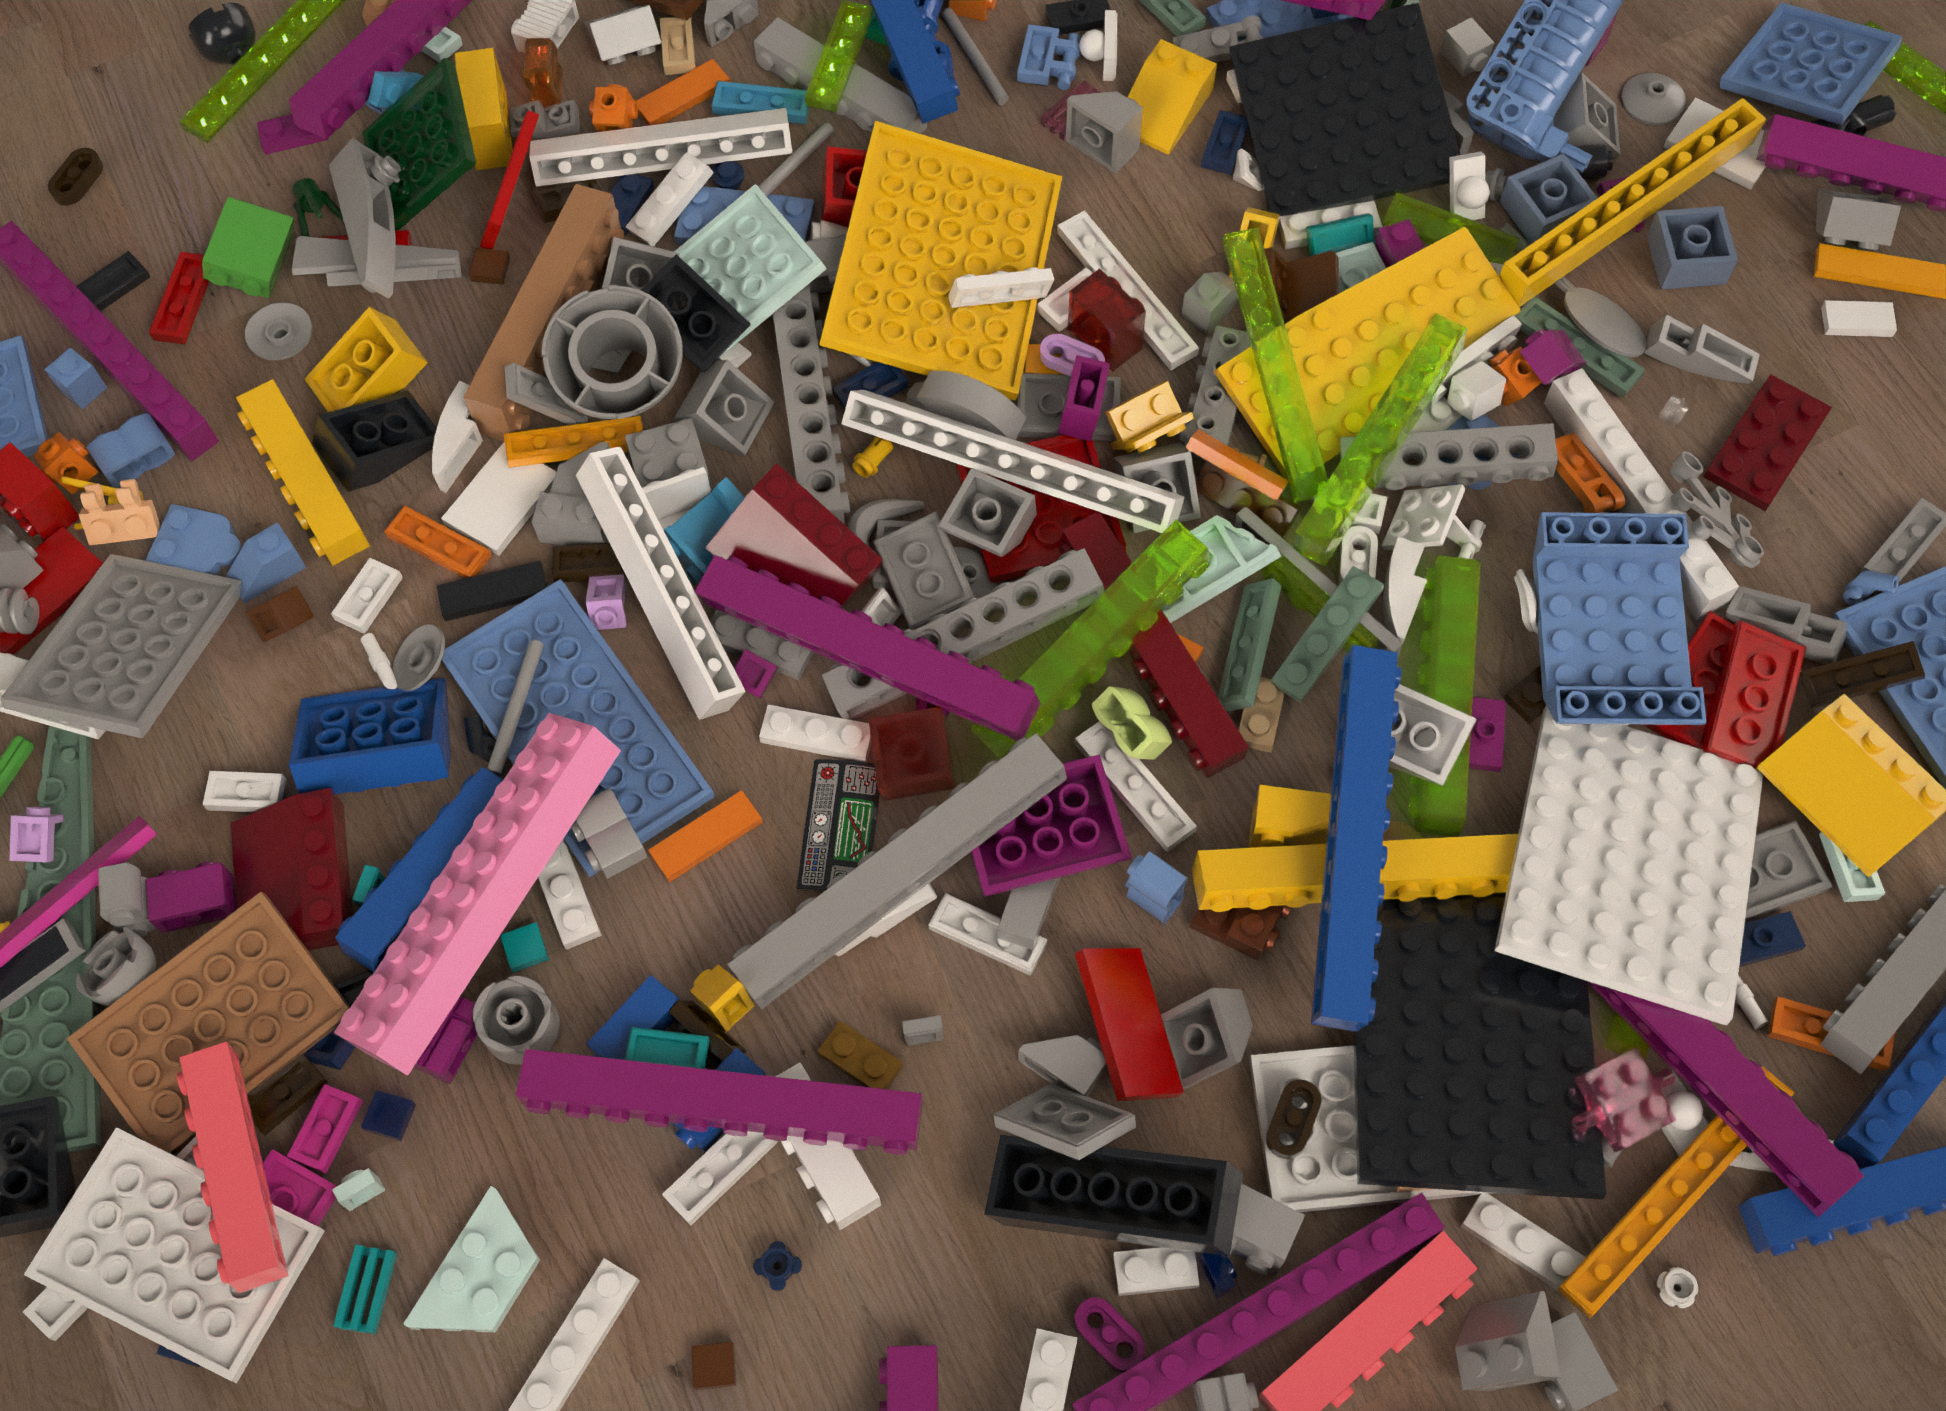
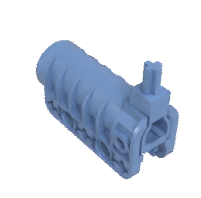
M1524 0L1468 94V123L1474 134L1517 156L1530 160L1537 159L1540 162H1545L1565 154L1575 169L1583 173L1588 167L1592 155L1569 144V134L1553 126L1554 116L1624 0ZM1509 59H1511L1512 62H1516V64L1513 65V64L1509 61ZM1485 100L1490 106L1487 107V104L1482 102ZM1477 120L1483 122L1481 127L1477 126Z

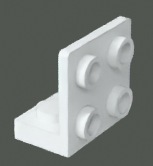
M704 467L683 471L678 476L663 481H653L642 488L663 530L669 525L672 526L711 493L708 476Z

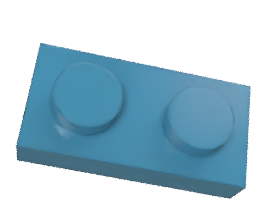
M375 71L368 103L376 107L389 108L424 76L415 72Z

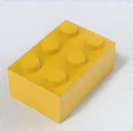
M492 47L455 53L456 72L475 154L476 171L508 166L513 146L507 92L494 49Z

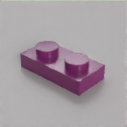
M292 114L257 122L261 147L265 155L328 140V138L324 139L295 125Z

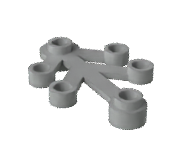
M1686 451L1682 452L1672 461L1670 473L1678 482L1682 484L1687 482L1699 499L1694 497L1689 490L1681 487L1671 496L1672 503L1680 511L1686 512L1692 508L1701 515L1691 524L1692 531L1699 538L1706 540L1712 536L1731 549L1729 554L1736 564L1741 567L1755 568L1760 563L1764 550L1759 542L1750 536L1751 523L1742 514H1736L1731 519L1730 503L1732 498L1730 494L1720 486H1717L1712 492L1708 493L1697 478L1704 470L1702 464L1693 454Z

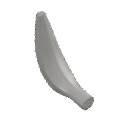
M881 499L867 503L858 508L851 516L848 528L870 547L869 539L877 527L878 520H890L924 509V502L913 499Z

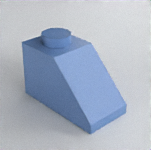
M277 522L245 541L226 576L227 578L242 580L240 598L245 604L305 569L306 566Z

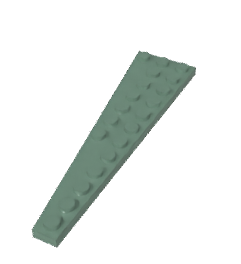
M53 726L48 728L41 770L42 780L39 783L37 800L40 802L39 807H50V814H63V822L55 824L53 861H26L25 869L28 871L25 890H21L17 918L94 854L91 737ZM95 888L46 929L48 930L63 918L72 923L86 951L3 1010L0 1015L3 1019L0 1037V1106L50 1096L57 1097L68 1153L102 1147L100 1084L66 1039L98 1015V1003L84 996L76 989L77 973L84 976L85 970L88 967L82 961L97 942Z

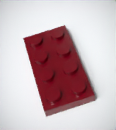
M1770 374L1707 469L1703 478L1766 512L1832 407Z

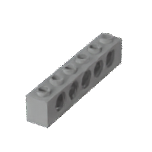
M1553 423L1340 437L1339 445L1341 486L1363 492L1371 488L1400 490L1406 486L1419 485L1425 488H1432L1450 483L1462 484L1463 486L1482 481L1507 483L1514 479L1542 481L1554 476L1558 463ZM1520 453L1524 455L1525 458H1515L1511 454ZM1484 455L1487 456L1490 460L1481 461L1478 460L1475 456ZM1448 457L1454 460V462L1444 463L1440 458ZM1415 460L1419 464L1408 465L1404 461ZM1372 462H1380L1384 466L1380 468H1375L1370 466L1369 464Z

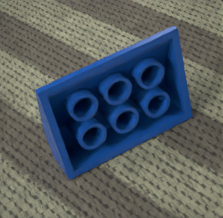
M446 679L428 680L423 686L413 691H403L398 687L396 689L379 687L301 699L289 767L298 793L332 788L335 794L362 792L374 788L397 787L402 784L422 781L431 782L442 778H449L451 750Z

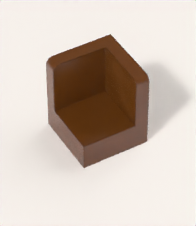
M297 585L246 611L263 642L286 633L313 617Z

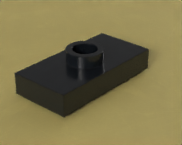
M1071 0L1047 4L1046 16L1049 27L1059 28V35L1103 28L1105 10L1111 9L1108 0Z

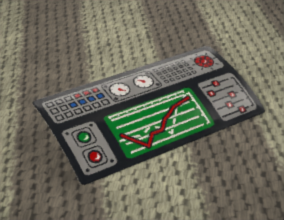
M816 759L814 761L797 880L798 890L826 891L827 885L835 877L841 874L847 875L858 867L857 864L860 859L869 852H872L883 772L882 765L849 760Z

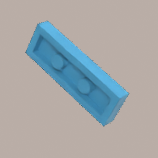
M718 81L712 102L713 114L727 116L786 108L788 122L807 124L812 96L811 91Z

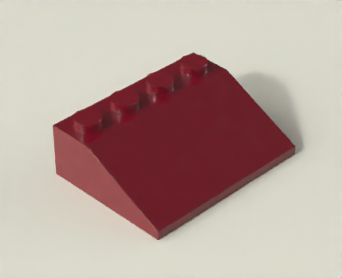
M777 463L754 486L705 547L713 556L717 555L724 559H728L729 556L736 557L748 565V569L757 573L759 569L766 570L774 574L779 579L778 582L787 586L791 582L801 585L810 592V596L820 599L821 596L829 597L841 605L840 609H843L883 564V559Z
M332 788L292 795L231 822L236 910L258 893L263 892L308 951L339 945L335 937L341 924L348 917H353L344 805Z

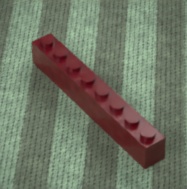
M1096 512L1063 529L1061 545H1059L1061 555L1068 551H1079L1085 548L1107 596L1095 603L1097 613L1104 622L1109 621L1115 630L1113 637L1118 647L1122 651L1127 650L1133 659L1131 665L1136 676L1141 681L1145 679L1152 690L1150 691V696L1154 705L1160 711L1164 709L1170 719L1168 724L1174 737L1178 741L1183 739L1188 747L1187 755L1192 766L1197 771L1202 770L1208 779L1245 759L1249 746L1102 514Z

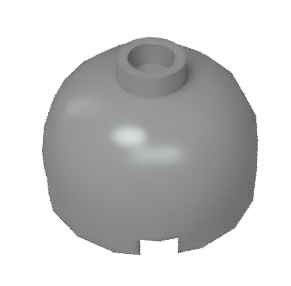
M122 927L124 932L120 934L112 930L97 941L82 961L88 965L84 976L80 973H77L76 989L92 1001L104 1006L113 1004L156 971V955L152 947L128 927Z

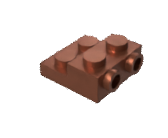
M1287 905L1269 906L1261 910L1245 907L1232 908L1224 912H1215L1212 909L1199 910L1198 908L1191 921L1190 928L1259 961L1264 949L1271 952L1277 941L1280 931L1274 928L1279 917L1287 920L1292 908Z

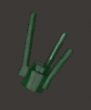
M304 178L293 185L292 193L296 199L293 206L298 215L302 236L309 237L305 212L315 213L317 218H322L321 208L323 204H326L345 225L341 210L330 199L326 191L320 190L313 179Z

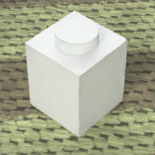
M1471 17L1446 30L1440 53L1464 77L1474 71L1478 72L1484 69L1490 59L1494 41Z
M1480 361L1452 377L1447 404L1468 420L1473 421L1501 405L1506 378L1483 361Z

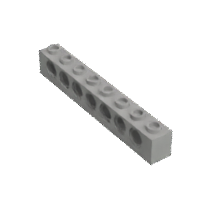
M808 284L773 313L796 481L845 524L844 513L850 512L848 492H840L839 483H846L843 462L836 463L835 454L841 453L839 433L832 434L830 426L837 424L834 404L827 405L826 399L827 396H833L830 375L823 376L822 368H828L826 347L819 348L818 340L821 339L823 328L822 321L814 319V313L820 312L817 292L810 293V286ZM813 430H818V431H819V432H817V433H809L810 431H813ZM817 459H822V460H824V461L819 462V463L813 462L814 460H817ZM819 489H829L826 492H817Z
M1085 548L1079 551L1072 550L1062 554L1056 562L1046 567L1038 566L1029 570L1025 577L1013 583L1005 582L996 586L992 593L982 598H971L963 602L959 609L953 612L933 616L922 627L903 631V636L912 640L922 637L938 644L936 650L948 655L949 651H954L963 655L969 660V664L1107 596ZM1059 581L1070 582L1068 587L1063 590L1053 589L1054 585ZM1034 596L1037 598L1035 603L1030 606L1020 605L1026 597ZM995 612L1004 613L999 621H988L991 614ZM971 628L970 633L966 637H955L960 629ZM840 663L834 664L828 672L822 674L835 707L843 719L853 720L907 693L874 678L867 685L858 686V681L865 674Z

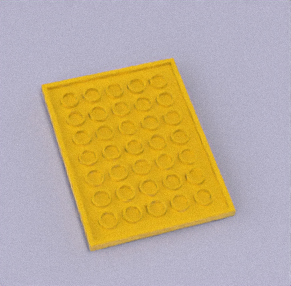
M875 121L819 345L928 376L930 371L959 373L981 381L999 391L1008 399L1015 401L1020 390L1038 299L951 308L948 296L955 278L966 274L979 276L989 275L997 271L1009 273L1024 271L1028 268L1044 269L1063 176Z

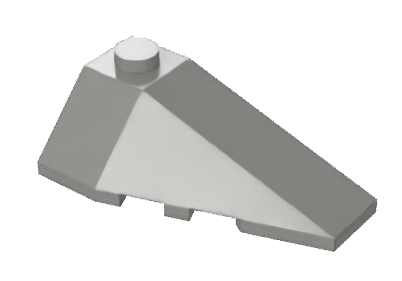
M614 237L602 289H607L610 285H618L641 290L676 254L679 256L680 253ZM618 349L607 352L599 357L591 368L618 375L632 350Z

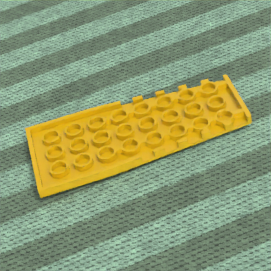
M1463 227L1296 316L1218 367L1214 373L1283 477L1289 481V486H1291L1338 455L1340 437L1366 436L1412 400L1411 395L1419 381L1510 316L1518 314L1520 307L1469 230Z

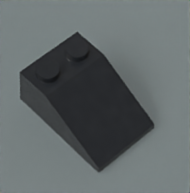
M677 254L640 290L657 299L670 312L681 336L683 357L703 373L751 325L747 319Z
M407 390L318 415L312 444L346 490L350 492L379 483L433 449L437 427Z
M55 1096L2 1105L0 1106V1238L53 1228L75 1194V1182L58 1099Z

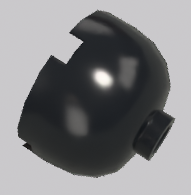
M238 3L222 4L224 10L214 13L211 7L197 15L189 24L188 29L191 33L189 36L193 44L203 57L214 63H229L231 65L239 64L245 60L246 55L254 46L256 31L244 6Z

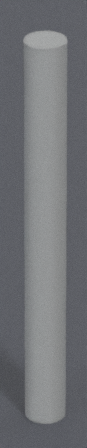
M946 9L942 13V17L999 105L1006 104L1009 96L953 9Z
M824 123L758 186L766 197L834 132L833 127L829 123Z
M530 640L487 767V770L497 776H501L544 644L538 640Z

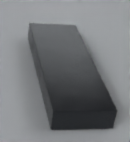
M541 561L437 585L441 612L445 621L519 604L547 588Z

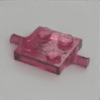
M1636 1047L1575 1078L1588 1109L1573 1117V1125L1585 1120L1584 1123L1578 1125L1575 1129L1579 1132H1585L1596 1125L1604 1133L1615 1153L1676 1121L1670 1106L1661 1092V1089L1675 1082V1076L1663 1080L1664 1077L1673 1072L1666 1068L1652 1075Z

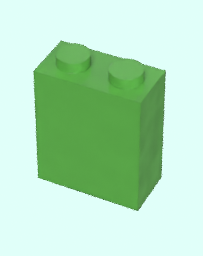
M228 197L202 260L203 278L218 286L227 285L240 289L250 296H262L269 299L294 236V217Z

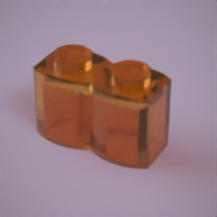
M527 38L524 50L523 81L529 88V101L539 100L544 108L561 103L563 69L557 62L558 52L555 43L550 38Z

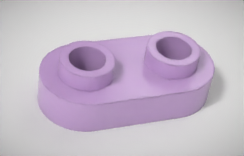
M1051 334L1044 338L1040 345V359L1046 367L1069 377L1076 355L1105 362L1104 355L1099 349L1063 334ZM1053 354H1060V355H1062V356H1061V357H1055V356H1053Z

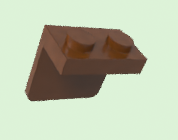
M1273 247L1260 250V264L1257 266L1260 293L1257 295V304L1259 310L1265 313L1277 327L1286 324L1303 312L1339 294V258L1334 251L1285 262Z

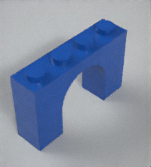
M650 975L586 1045L594 1057L624 1060L631 1027L665 1031L676 1019L669 1011L679 998ZM735 1048V1051L716 1069L719 1071L766 1076L765 1071L738 1048ZM671 1123L678 1129L674 1135L685 1146L692 1150L697 1145L705 1153L724 1133V1128L708 1127L706 1132H696L685 1129L684 1124Z

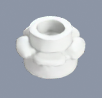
M1672 1267L1669 1269V1272L1664 1271L1658 1277L1657 1287L1661 1291L1659 1295L1664 1303L1671 1307L1677 1305L1679 1308H1687L1694 1303V1297L1698 1293V1284L1690 1272L1680 1267ZM1675 1284L1681 1287L1680 1292L1674 1290Z

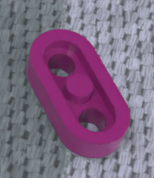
M1089 1298L1078 1306L1074 1317L1076 1331L1111 1368L1119 1372H1125L1143 1361L1146 1347L1142 1336L1107 1301L1101 1298ZM1096 1314L1101 1317L1102 1325L1099 1328H1092L1088 1325L1087 1318L1090 1315ZM1121 1344H1126L1131 1348L1132 1355L1129 1358H1121L1118 1356L1116 1348Z

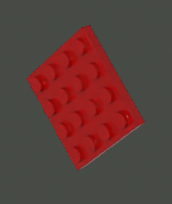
M1060 435L1025 443L1102 469L1092 440L1088 441L1068 435ZM956 463V469L962 485L971 468ZM989 475L1035 495L1037 515L1022 542L1003 557L980 548L990 582L996 583L1022 577L1035 567H1046L1056 562L1061 556L1059 545H1061L1062 530L1098 511ZM1101 513L1126 552V543L1118 518Z

